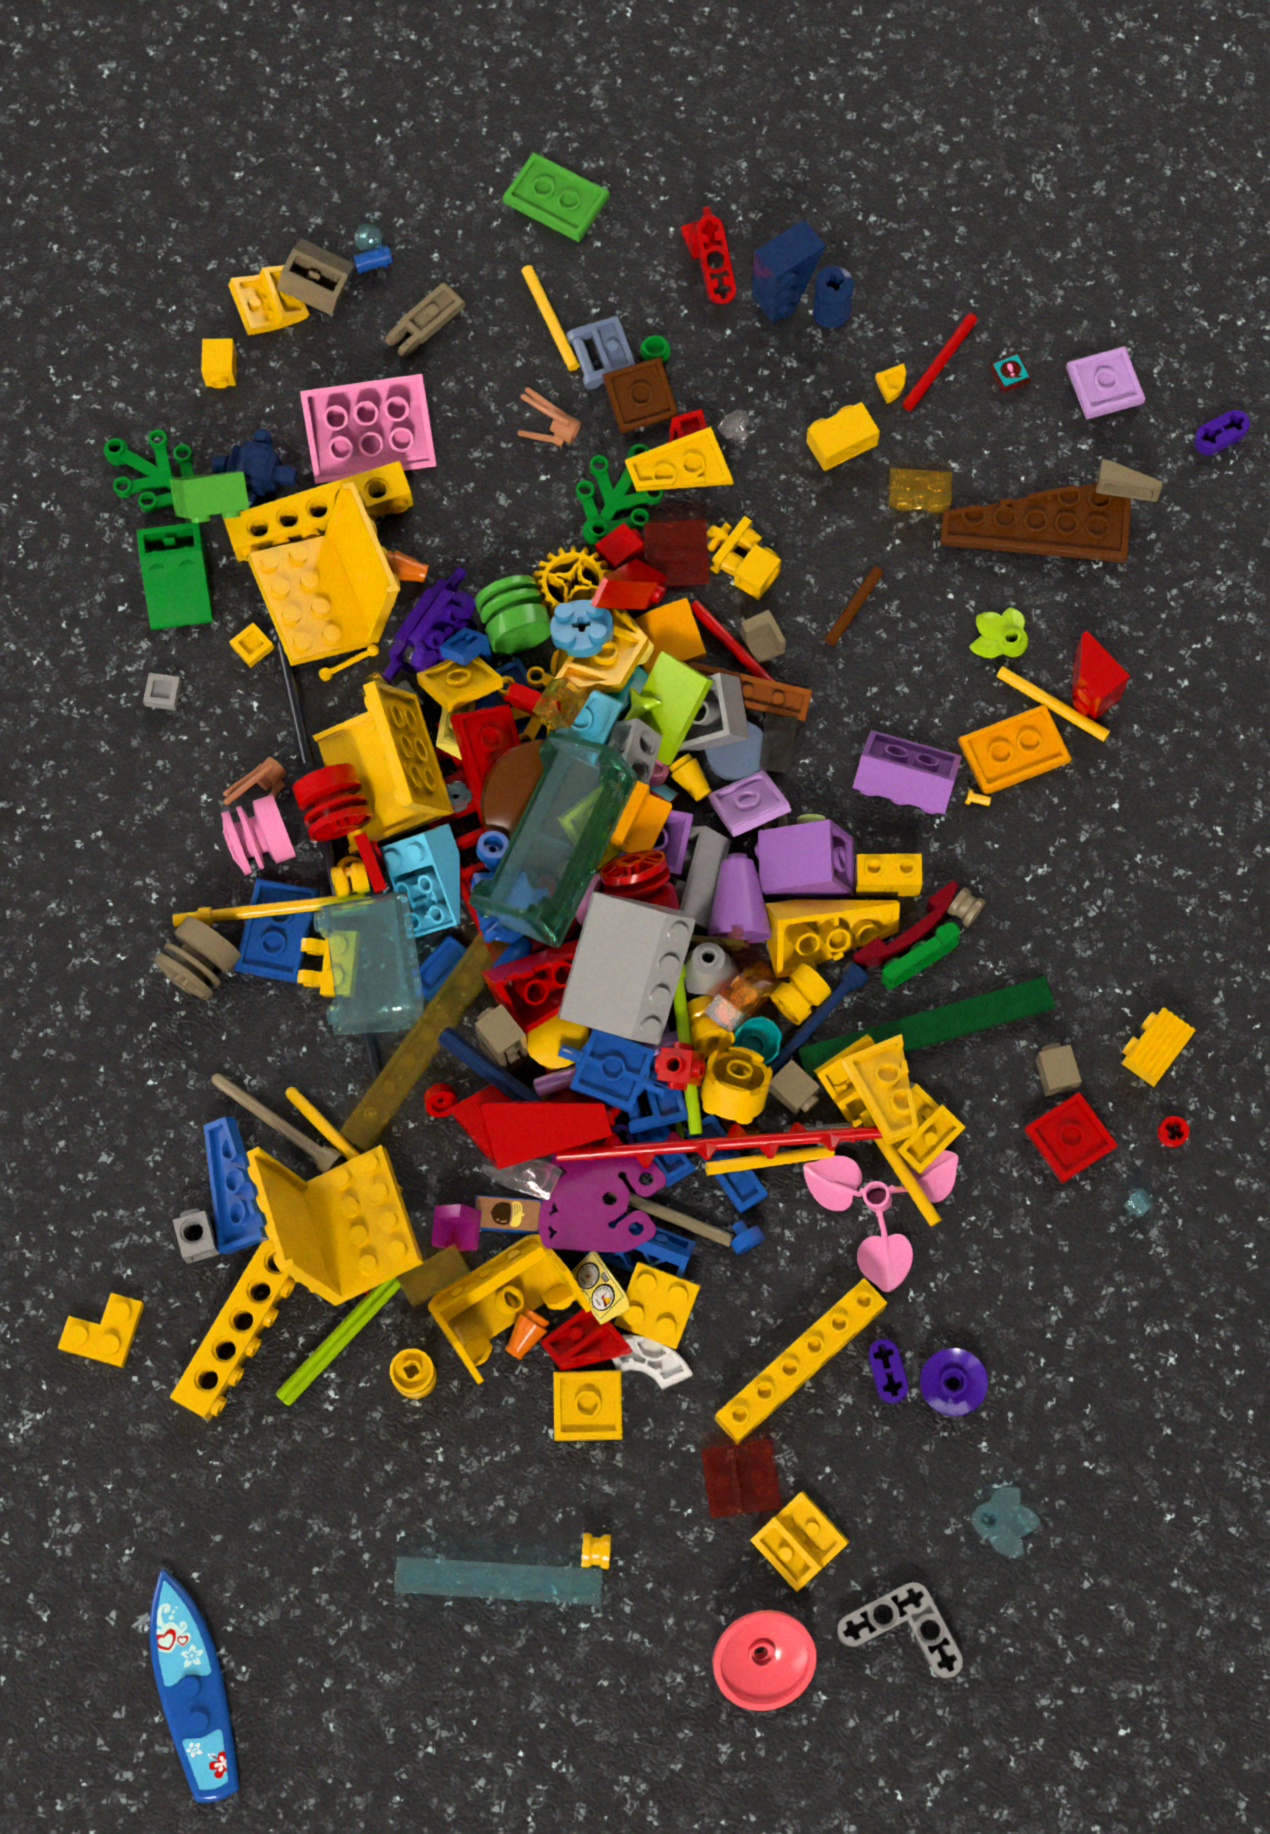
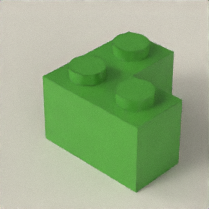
M243 471L169 479L175 516L184 517L185 522L200 523L210 521V515L222 513V518L241 516L240 510L249 509Z

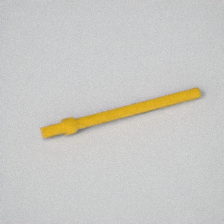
M355 893L338 899L337 896L214 910H212V907L198 908L196 912L173 914V925L178 927L188 915L198 919L207 926H213L214 922L366 905L365 893Z

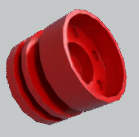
M343 763L318 769L303 776L292 786L299 809L308 811L303 820L305 825L309 826L307 831L311 840L327 841L345 836L364 827L373 819L370 807L366 806L368 804L366 795L356 794L360 791L362 785L353 764Z
M642 850L625 854L613 859L600 869V877L604 883L606 894L679 909V901L674 884L668 881L671 873L670 869L666 867V855L662 851Z

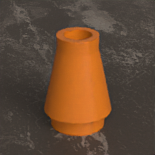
M398 550L395 552L387 551L389 557L388 564L392 574L395 573L399 580L424 583L429 565L423 564Z
M527 1307L523 1314H519L505 1350L521 1360L548 1331L546 1327L549 1321Z

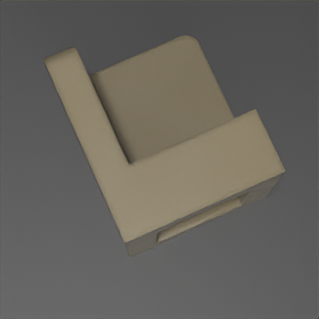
M770 610L741 622L740 635L751 656L759 664L785 653V638Z

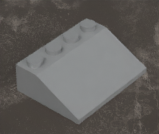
M593 891L557 1017L630 1040L660 1045L696 919L679 909Z

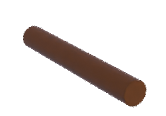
M873 566L824 638L827 644L835 646L884 572L881 568Z

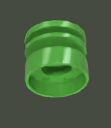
M529 575L506 577L493 582L476 595L474 602L478 613H480L479 616L482 623L487 625L485 631L493 652L497 654L519 653L542 643L551 635V620L546 607L540 604L543 600L538 591L535 578Z

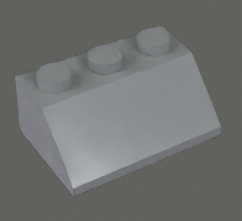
M707 826L691 827L681 876L671 877L668 880L674 884L679 901V910L696 919L693 931L707 930L721 861L728 858L731 844L730 839Z

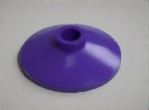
M948 1348L936 1352L926 1361L920 1375V1388L925 1401L935 1411L947 1416H963L974 1411L984 1400L988 1388V1378L984 1366L977 1357L963 1349ZM949 1378H954L958 1381L959 1387L956 1390H951L947 1387L946 1382Z

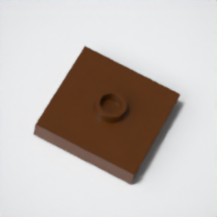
M661 357L602 374L620 434L672 419V417L679 415Z

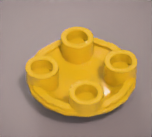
M556 1015L526 1034L529 1055L549 1070H558L572 1065L576 1062L558 1056L561 1045L564 1043L581 1050L589 1040V1028L560 1019Z

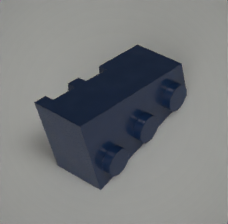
M804 219L754 251L752 298L773 323L781 317L783 319L789 317L796 310L826 246Z

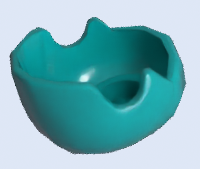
M763 1016L748 1018L735 1029V1040L732 1047H744L759 1053L764 1058L763 1063L767 1066L779 1054L782 1033L774 1021Z

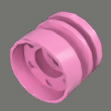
M273 794L253 801L255 814L253 817L249 818L241 806L236 807L241 820L239 822H233L229 810L221 813L224 837L233 860L243 870L244 875L252 873L248 861L249 858L255 857L259 869L264 868L263 853L265 852L270 853L276 864L296 856Z

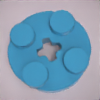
M593 599L561 603L554 610L555 614L550 622L552 641L558 649L560 647L566 650L567 655L572 657L595 655L603 650L602 646L608 639L610 643L613 638L614 626L610 612L606 608L592 606L591 602ZM579 625H587V627H585L584 632H579L578 628L576 627Z

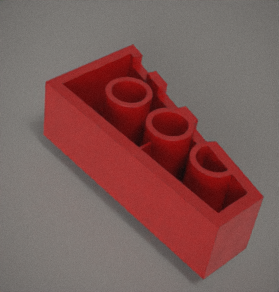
M579 939L481 971L498 1006L500 1004L504 1006L525 1034L558 1014Z

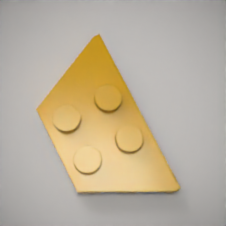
M606 608L613 620L614 635L609 643L608 639L602 646L603 650L589 657H572L569 655L550 685L551 694H590L593 690H598L602 693L621 692L649 646L648 637L639 628L634 627L632 621L625 614L621 615L615 608Z

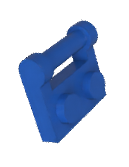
M655 1058L652 1059L649 1077L657 1080L658 1074L655 1072ZM666 1087L662 1097L645 1089L652 1115L642 1116L637 1098L632 1113H628L630 1118L628 1127L630 1134H638L648 1129L687 1120L688 1114L681 1090Z

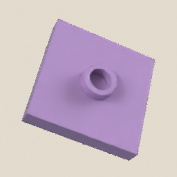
M1125 346L1067 362L1066 368L1086 420L1144 404L1145 396Z
M765 770L754 773L707 795L709 803L733 837L791 812L789 802Z

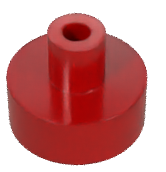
M436 1083L429 1087L423 1096L426 1111L434 1117L450 1115V1108L458 1103L455 1090L448 1084Z

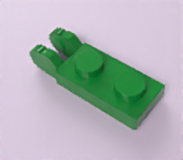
M948 922L944 926L941 925L936 930V936L928 941L925 939L918 941L905 956L901 958L896 956L890 959L882 970L881 982L886 989H894L952 951V948L955 949V946L959 943L960 929L956 923Z

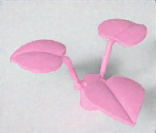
M943 1150L921 1174H918L906 1164L931 1203L940 1202L951 1193L955 1184L958 1155L956 1153ZM837 1155L805 1163L803 1170L806 1184L820 1205L832 1211H844L851 1206L853 1195L857 1197L863 1196L867 1207L871 1211L876 1212L881 1237L870 1236L862 1242L857 1252L858 1266L864 1276L883 1292H890L898 1287L910 1271L913 1262V1250L910 1242L904 1235H887L883 1212L892 1203L891 1194L908 1192L904 1186L894 1187L893 1185L887 1187L880 1181H873L868 1183L865 1188L856 1190L862 1183V1172L854 1160L845 1156Z

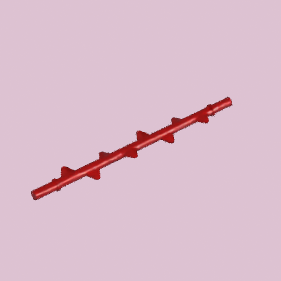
M798 1122L792 1125L789 1132L747 1135L739 1123H735L725 1137L683 1139L677 1132L673 1131L670 1132L665 1141L623 1144L617 1134L612 1132V1136L607 1137L603 1145L592 1146V1144H589L587 1147L565 1149L556 1152L557 1162L590 1160V1162H593V1159L635 1156L643 1168H649L654 1157L660 1154L698 1152L704 1160H710L716 1150L757 1147L760 1148L767 1159H773L780 1146L822 1143L829 1151H834L840 1141L855 1143V1140L881 1139L883 1136L877 1126L854 1127L850 1125L849 1128L807 1131Z

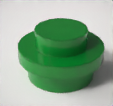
M649 336L640 346L641 358L643 361L661 357L662 363L666 362L670 356L669 343L661 336Z

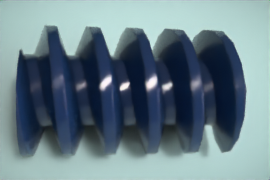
M827 266L817 274L815 280L812 312L813 318L819 325L826 328H836L843 325L849 318L854 283L852 276L846 269L839 266Z

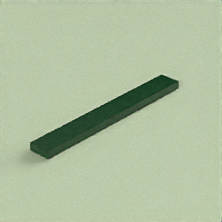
M1044 976L799 1048L797 1053L803 1071L813 1080H816L818 1077L813 1070L866 1034L872 1038L875 1045L902 1034L903 1051L907 1053L1053 1010L1055 1004Z

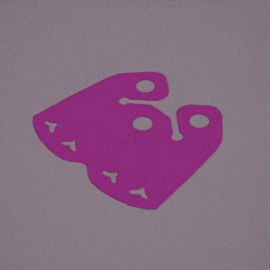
M592 1141L575 1147H587L589 1144L601 1146L603 1142ZM555 1152L548 1169V1179L553 1190L542 1201L538 1217L539 1235L543 1245L546 1248L625 1252L650 1240L656 1233V1227L644 1211H633L618 1222L615 1228L608 1226L610 1221H614L627 1211L630 1197L629 1189L623 1180L618 1177V1174L625 1172L627 1180L637 1195L648 1197L665 1185L666 1178L664 1173L653 1161L649 1168H643L635 1156L593 1159V1162H590V1160L557 1162ZM560 1166L567 1171L561 1178H559L561 1173ZM648 1172L653 1176V1182L650 1185H642L639 1182V1176L642 1173ZM605 1193H614L617 1196L616 1203L613 1205L604 1204L602 1197ZM555 1203L559 1211L549 1215L553 1210L552 1204ZM633 1222L641 1223L644 1229L643 1232L639 1235L631 1234L629 1232L630 1224ZM549 1226L553 1230L557 1231V1233L553 1235L552 1239L550 1238L551 1232L548 1229Z

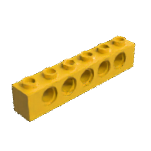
M400 461L241 511V516L223 518L237 561H248V555L251 552L324 535L341 485L354 482L358 493L361 492L363 494L367 515L373 521L389 513H402L408 507L414 506L411 491ZM377 492L385 493V495L381 498L371 497L374 493ZM318 511L326 512L322 517L313 516ZM287 521H297V523L291 527L284 526V524ZM259 530H267V533L263 536L254 535Z
M270 1239L261 1242L170 1396L176 1403L208 1421L211 1420L213 1415L217 1417L223 1410L227 1402V1398L224 1397L231 1385L235 1387L244 1373L242 1365L246 1358L255 1355L262 1341L259 1336L265 1326L268 1328L272 1326L279 1313L276 1307L282 1297L288 1298L295 1287L296 1281L293 1280V1277L285 1272L271 1270V1264L274 1260L273 1255L276 1253L274 1243ZM263 1285L269 1286L270 1295L267 1299L263 1301L254 1299V1292L258 1287ZM246 1314L253 1316V1323L247 1330L237 1329V1321L241 1316ZM226 1344H234L236 1347L234 1356L228 1360L220 1359L219 1353L221 1348ZM210 1373L217 1374V1385L209 1390L203 1389V1378Z
M865 1278L862 1279L715 1414V1421L738 1445L885 1309L887 1302Z

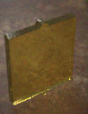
M692 935L688 947H697L703 943H714L723 950L737 952L744 947L745 940Z

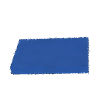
M256 878L250 905L319 898L320 891L319 889ZM316 911L246 919L239 947L241 958L235 964V971L297 983L298 970H302L306 953L300 951L302 938L310 937Z

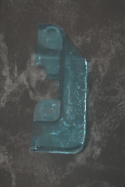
M388 892L321 906L317 913L314 914V927L316 932H320L322 938H327L335 998L332 1001V1005L327 1006V1022L329 1025H333L334 1035L410 1030L423 1013L424 1000L407 892Z

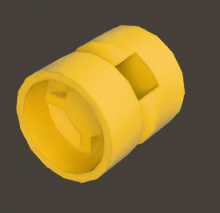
M802 963L789 975V983L782 982L770 994L771 1001L778 1010L796 1025H800L812 1013V1005L819 1006L831 994V989L825 980L805 963Z
M701 996L688 1002L687 1009L691 1042L694 1050L705 1053L704 1058H709L717 1050H719V1053L728 1051V1047H732L735 1037L728 1020H726L719 1000L712 996Z
M406 1349L399 1352L393 1358L390 1365V1376L393 1384L402 1395L408 1398L419 1399L427 1396L433 1390L437 1382V1372L432 1360L425 1352L419 1349Z

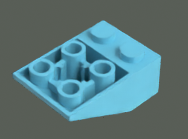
M449 823L379 848L412 938L460 924V854Z

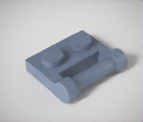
M618 316L572 329L566 334L569 344L574 347L584 375L582 381L586 389H594L604 383L602 374L635 364ZM586 339H593L603 369L594 370L584 342Z

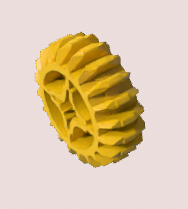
M573 545L570 548V552L565 553V550L560 547L558 550L559 556L556 557L549 552L547 555L548 562L540 561L538 564L540 571H535L533 578H535L538 591L543 600L540 604L546 607L550 620L555 614L556 606L561 603L552 597L548 588L555 589L556 593L563 596V603L575 600H591L594 598L598 586L592 585L591 581L584 578V571L591 574L598 584H600L605 575L612 572V570H607L608 562L606 560L599 561L600 557L597 552L588 556V549L585 546L581 553H577L576 547ZM571 569L569 572L561 573L565 570Z

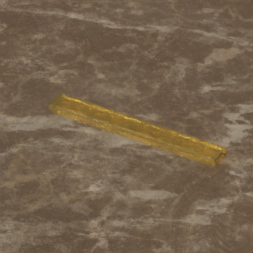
M479 932L341 1128L339 1133L366 1152L371 1148L442 1045L437 1041L439 1034L447 1026L452 1029L455 1028L485 985L486 981L481 971L493 968L494 962L510 943L498 940L484 943L482 932Z

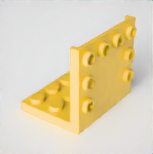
M354 482L341 485L324 536L251 552L247 559L291 666L365 648L371 644L377 645L400 591L398 576L395 573L392 574L388 564L387 550L378 541L376 524L372 519H369L364 496L361 492L358 493Z
M377 681L363 685L366 694L364 702L368 712L313 735L314 741L318 742L325 767L343 763H350L355 766L362 788L356 794L366 795L368 801L366 806L370 807L373 814V819L367 825L347 834L350 844L348 850L351 854L359 853L353 837L355 835L366 832L369 842L376 840L377 845L454 813L417 695Z
M382 1145L307 1182L260 1147L247 1152L250 1163L247 1170L251 1180L258 1189L259 1194L256 1195V1201L266 1216L267 1224H265V1231L268 1238L274 1243L276 1253L273 1255L275 1264L282 1273H287L297 1283L300 1282L308 1287L312 1293H317L337 1306L424 1263L387 1149Z

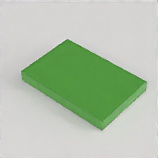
M533 152L504 194L503 203L580 242L609 199L610 192Z

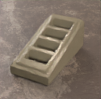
M1102 459L1098 470L1095 492L1156 502L1163 482L1118 463Z

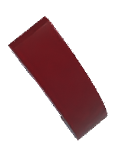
M955 880L928 899L926 909L930 914L887 946L879 936L853 954L851 962L857 964L860 968L884 964L896 956L900 957L908 953L914 944L926 939L947 914L958 886Z

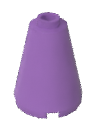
M729 854L728 859L721 861L707 928L708 940L712 942L736 944V940L747 939V943H756L771 938V926L754 861L747 858V854Z

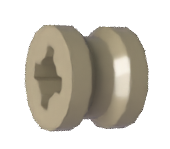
M964 887L951 903L947 913L950 916H957L962 919V924L968 928L980 914L986 901L982 898L976 899L971 895V890Z

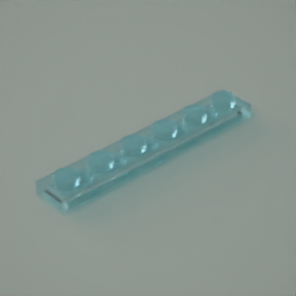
M397 1557L394 1592L601 1606L603 1570Z

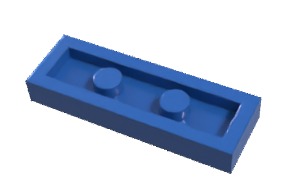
M713 1114L701 1120L703 1134L690 1136L689 1129L685 1131L688 1139L727 1136V1133ZM738 1149L716 1150L710 1160L703 1159V1161L706 1163L739 1158L742 1155ZM751 1169L714 1174V1177L740 1215L768 1197V1193Z

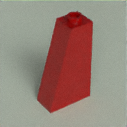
M482 1100L476 1102L492 1163L497 1169L612 1136L610 1127L615 1125L610 1107L605 1108L604 1103L600 1101Z

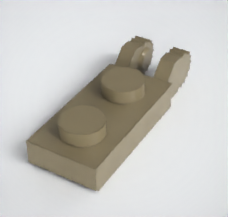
M440 284L400 319V323L386 335V343L390 346L397 344L408 331L412 336L399 347L398 354L402 358L410 356L420 343L423 344L465 307V301L447 284Z

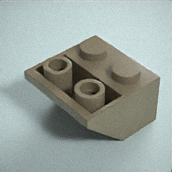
M301 238L292 249L281 271L277 290L332 316L356 264Z

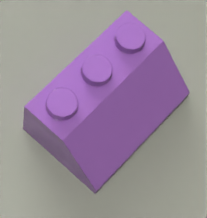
M871 730L860 758L853 788L867 796L878 795L889 798L895 804H909L920 807L924 812L930 814L941 813L945 815L962 756Z

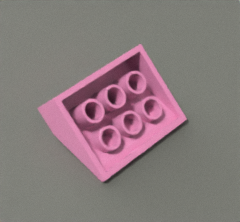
M423 373L300 391L315 484L337 481L396 461H400L403 471L436 466Z

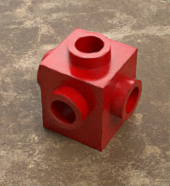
M673 1042V1048L661 1047V1054H658L655 1060V1072L658 1074L657 1080L668 1082L667 1088L683 1091H687L688 1085L701 1086V1079L705 1073V1053L692 1051L693 1044Z

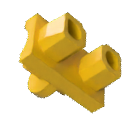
M746 516L742 518L730 535L728 533L732 527L728 523H724L721 528L711 526L708 529L707 535L711 541L707 548L714 552L720 546V549L712 558L714 563L710 567L716 574L722 569L734 576L735 570L744 559L734 552L737 547L740 546L749 552L755 544L760 545L762 537L750 528L752 521Z

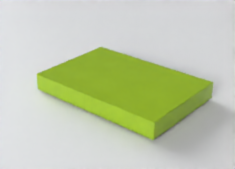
M661 651L640 693L641 697L661 700L662 705L646 712L639 719L662 736L656 759L666 765H671L713 680L664 651Z

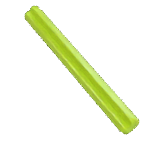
M394 1277L374 1287L276 1392L277 1397L286 1405H291L401 1287L400 1280Z

